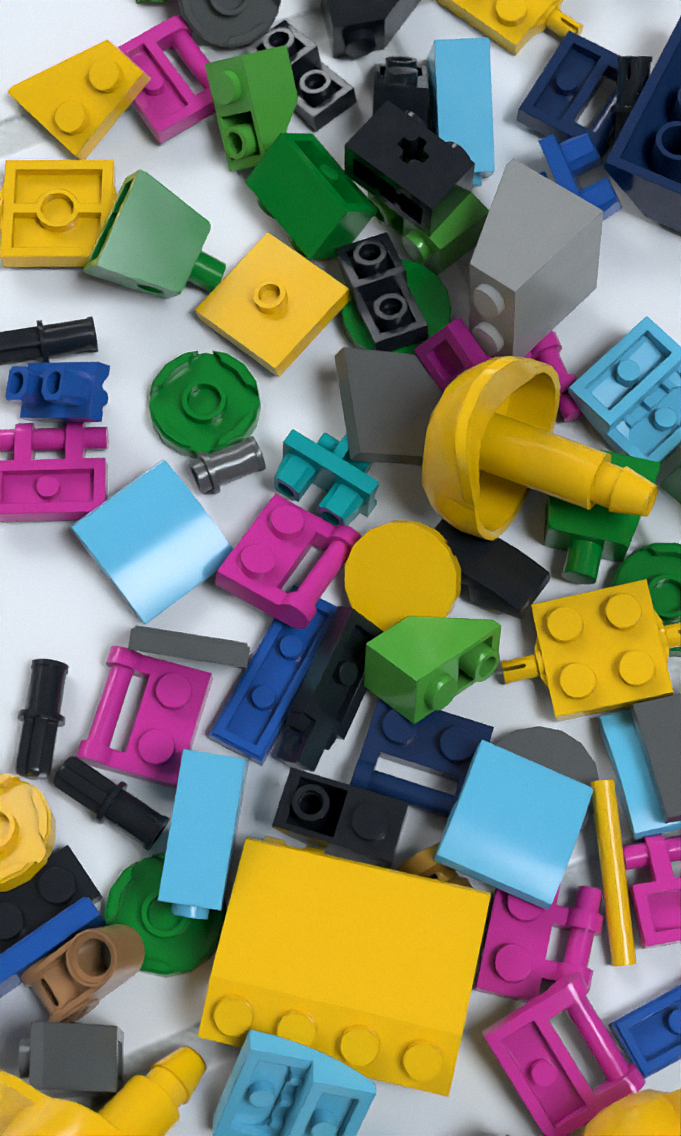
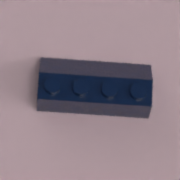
M681 16L604 164V169L645 217L681 232Z

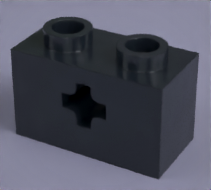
M389 100L344 145V174L429 237L472 191L475 163L470 159L468 153L458 144L451 141L445 142L430 131L418 115L409 110L402 111Z

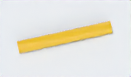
M615 780L591 781L590 785L594 788L592 802L612 966L635 965L637 961Z

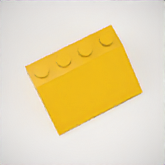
M247 836L210 975L197 1037L242 1048L249 1029L288 1039L322 1052L358 1071L367 1078L449 1097L491 892Z

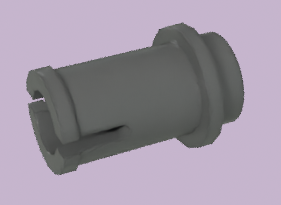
M253 436L208 455L202 450L197 454L198 459L189 462L193 478L201 493L211 490L213 494H218L221 491L220 486L256 471L266 469L262 452Z

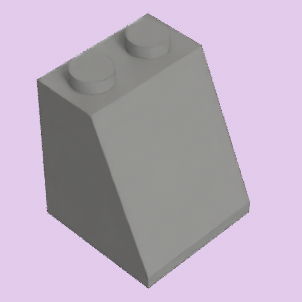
M514 158L506 164L470 261L469 331L484 353L495 357H524L597 288L603 210Z

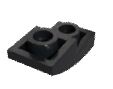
M283 20L244 48L247 54L284 45L287 46L298 95V102L294 112L317 132L357 102L354 87L320 60L318 47L315 43L286 20Z
M387 232L335 249L346 286L349 288L353 304L373 350L392 352L429 339L428 325L407 284V271Z
M443 519L434 528L446 539V544L451 548L453 556L456 555L461 567V583L468 585L470 599L475 603L522 619L550 581L549 572L499 537L494 541L482 539L459 531Z

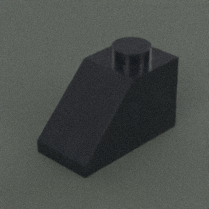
M321 0V10L333 59L345 56L362 57L373 51L384 50L421 0Z

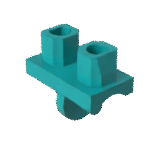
M292 429L283 441V460L274 476V489L288 499L299 502L313 483L327 492L318 505V515L334 526H348L359 513L366 517L371 514L377 505V500L374 497L380 482L367 474L373 462L353 461L350 459L347 433L339 441L325 432L318 442L315 443Z

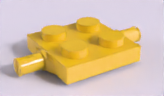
M435 0L514 56L518 54L533 36L547 28L563 39L568 31L580 35L584 28L582 24H579L560 11L564 0Z
M5 160L4 185L0 191V259L3 267H85L117 197L114 160Z
M647 579L532 604L531 609L537 631L535 654L505 661L501 660L506 685L541 677L542 682L550 692L556 721L560 722L630 707L633 704L674 695L667 666L669 649L681 646V622L663 625V621L653 608Z

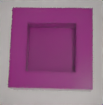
M460 317L414 349V352L443 393L446 387L462 372L489 360Z

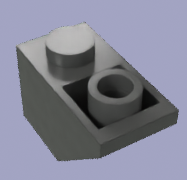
M45 1021L31 1022L30 1038H23L20 1041V1078L29 1079V1085L51 1098L114 1096L123 1087L124 1032L118 1026Z

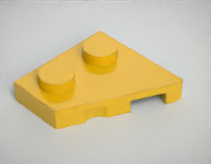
M107 39L13 85L7 93L74 156L85 160L152 78Z

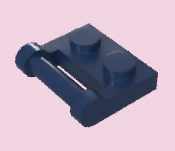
M568 31L519 107L516 121L545 136L554 134L560 143L572 137L588 133L602 160L609 149L607 141L615 130L616 112H610V107L616 106L617 87L590 129L578 124L577 121L605 77L617 84V56L620 55L574 32Z
M378 698L350 785L408 802V806L446 817L448 820L450 812L459 798L474 752L481 740L490 743L494 727L442 710H435L413 724L382 699ZM379 757L456 781L458 785L455 795L376 771Z

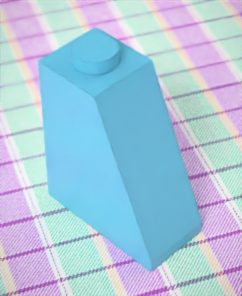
M490 38L434 40L427 57L432 132L445 142L451 141L458 144L468 153L470 159L475 163L472 188L482 186V178L490 177L495 172Z
M183 749L158 901L172 903L171 914L196 919H208L209 909L221 911L223 908L250 760Z

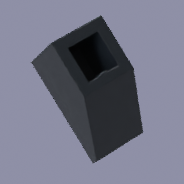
M391 56L385 58V64H375L373 114L389 100L402 111L409 110L418 115L427 126L429 95L427 65H417V59L408 56Z
M291 767L272 828L306 845L325 849V854L391 869L407 817L409 803Z

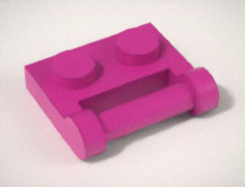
M182 16L171 17L118 46L123 53L152 78L131 105L159 144L212 114H216L205 64L210 63V61L192 39L193 31ZM166 49L175 50L204 91L195 95L163 51Z
M275 494L217 570L215 585L283 623L302 630L309 625L317 613L315 604L347 561L353 545L362 536L350 526H334ZM313 545L325 551L296 592L286 593L281 590Z
M111 646L106 665L110 668L88 739L80 741L76 757L95 768L177 789L183 749L192 750L213 681L212 673L145 656L135 650H128L126 647ZM136 676L147 679L148 682L126 752L110 748V744L131 678Z
M574 972L561 978L543 994L482 1030L484 1038L544 1136H568L589 1123L602 1109L632 1093L638 1092L645 1085V1079L637 1066L626 1062L586 995L589 992V987L579 972ZM563 1010H566L606 1076L604 1082L593 1089L590 1088L549 1020Z

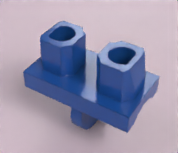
M588 133L572 137L562 143L558 141L554 134L539 140V144L555 178V183L603 210V221L622 209L620 200L608 177L582 189L577 176L603 164L597 148ZM545 171L538 172L548 178Z
M101 362L28 363V367L12 366L9 370L5 394L6 400L22 404L20 418L29 421L102 422L103 407L108 402V393L103 390L102 385L109 376L110 365Z

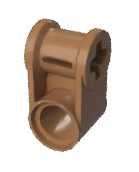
M113 924L84 930L76 934L75 937L58 950L30 966L22 973L20 980L24 987H32L50 1017L47 1022L74 1023L92 1011L101 999L141 969L145 958V947L141 936L133 928L125 924ZM103 942L109 947L111 953L109 968L106 967L101 958Z

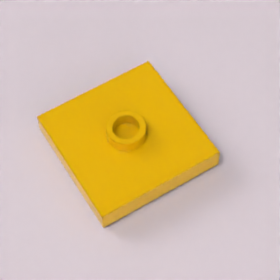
M267 232L202 301L195 311L202 322L277 377H280L352 297L349 288Z

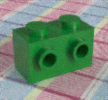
M280 133L245 181L247 186L257 196L259 207L268 216L277 220L290 236L289 241L292 247L309 260L337 258L335 249L353 243L378 211L354 181L344 174L342 167L313 133Z

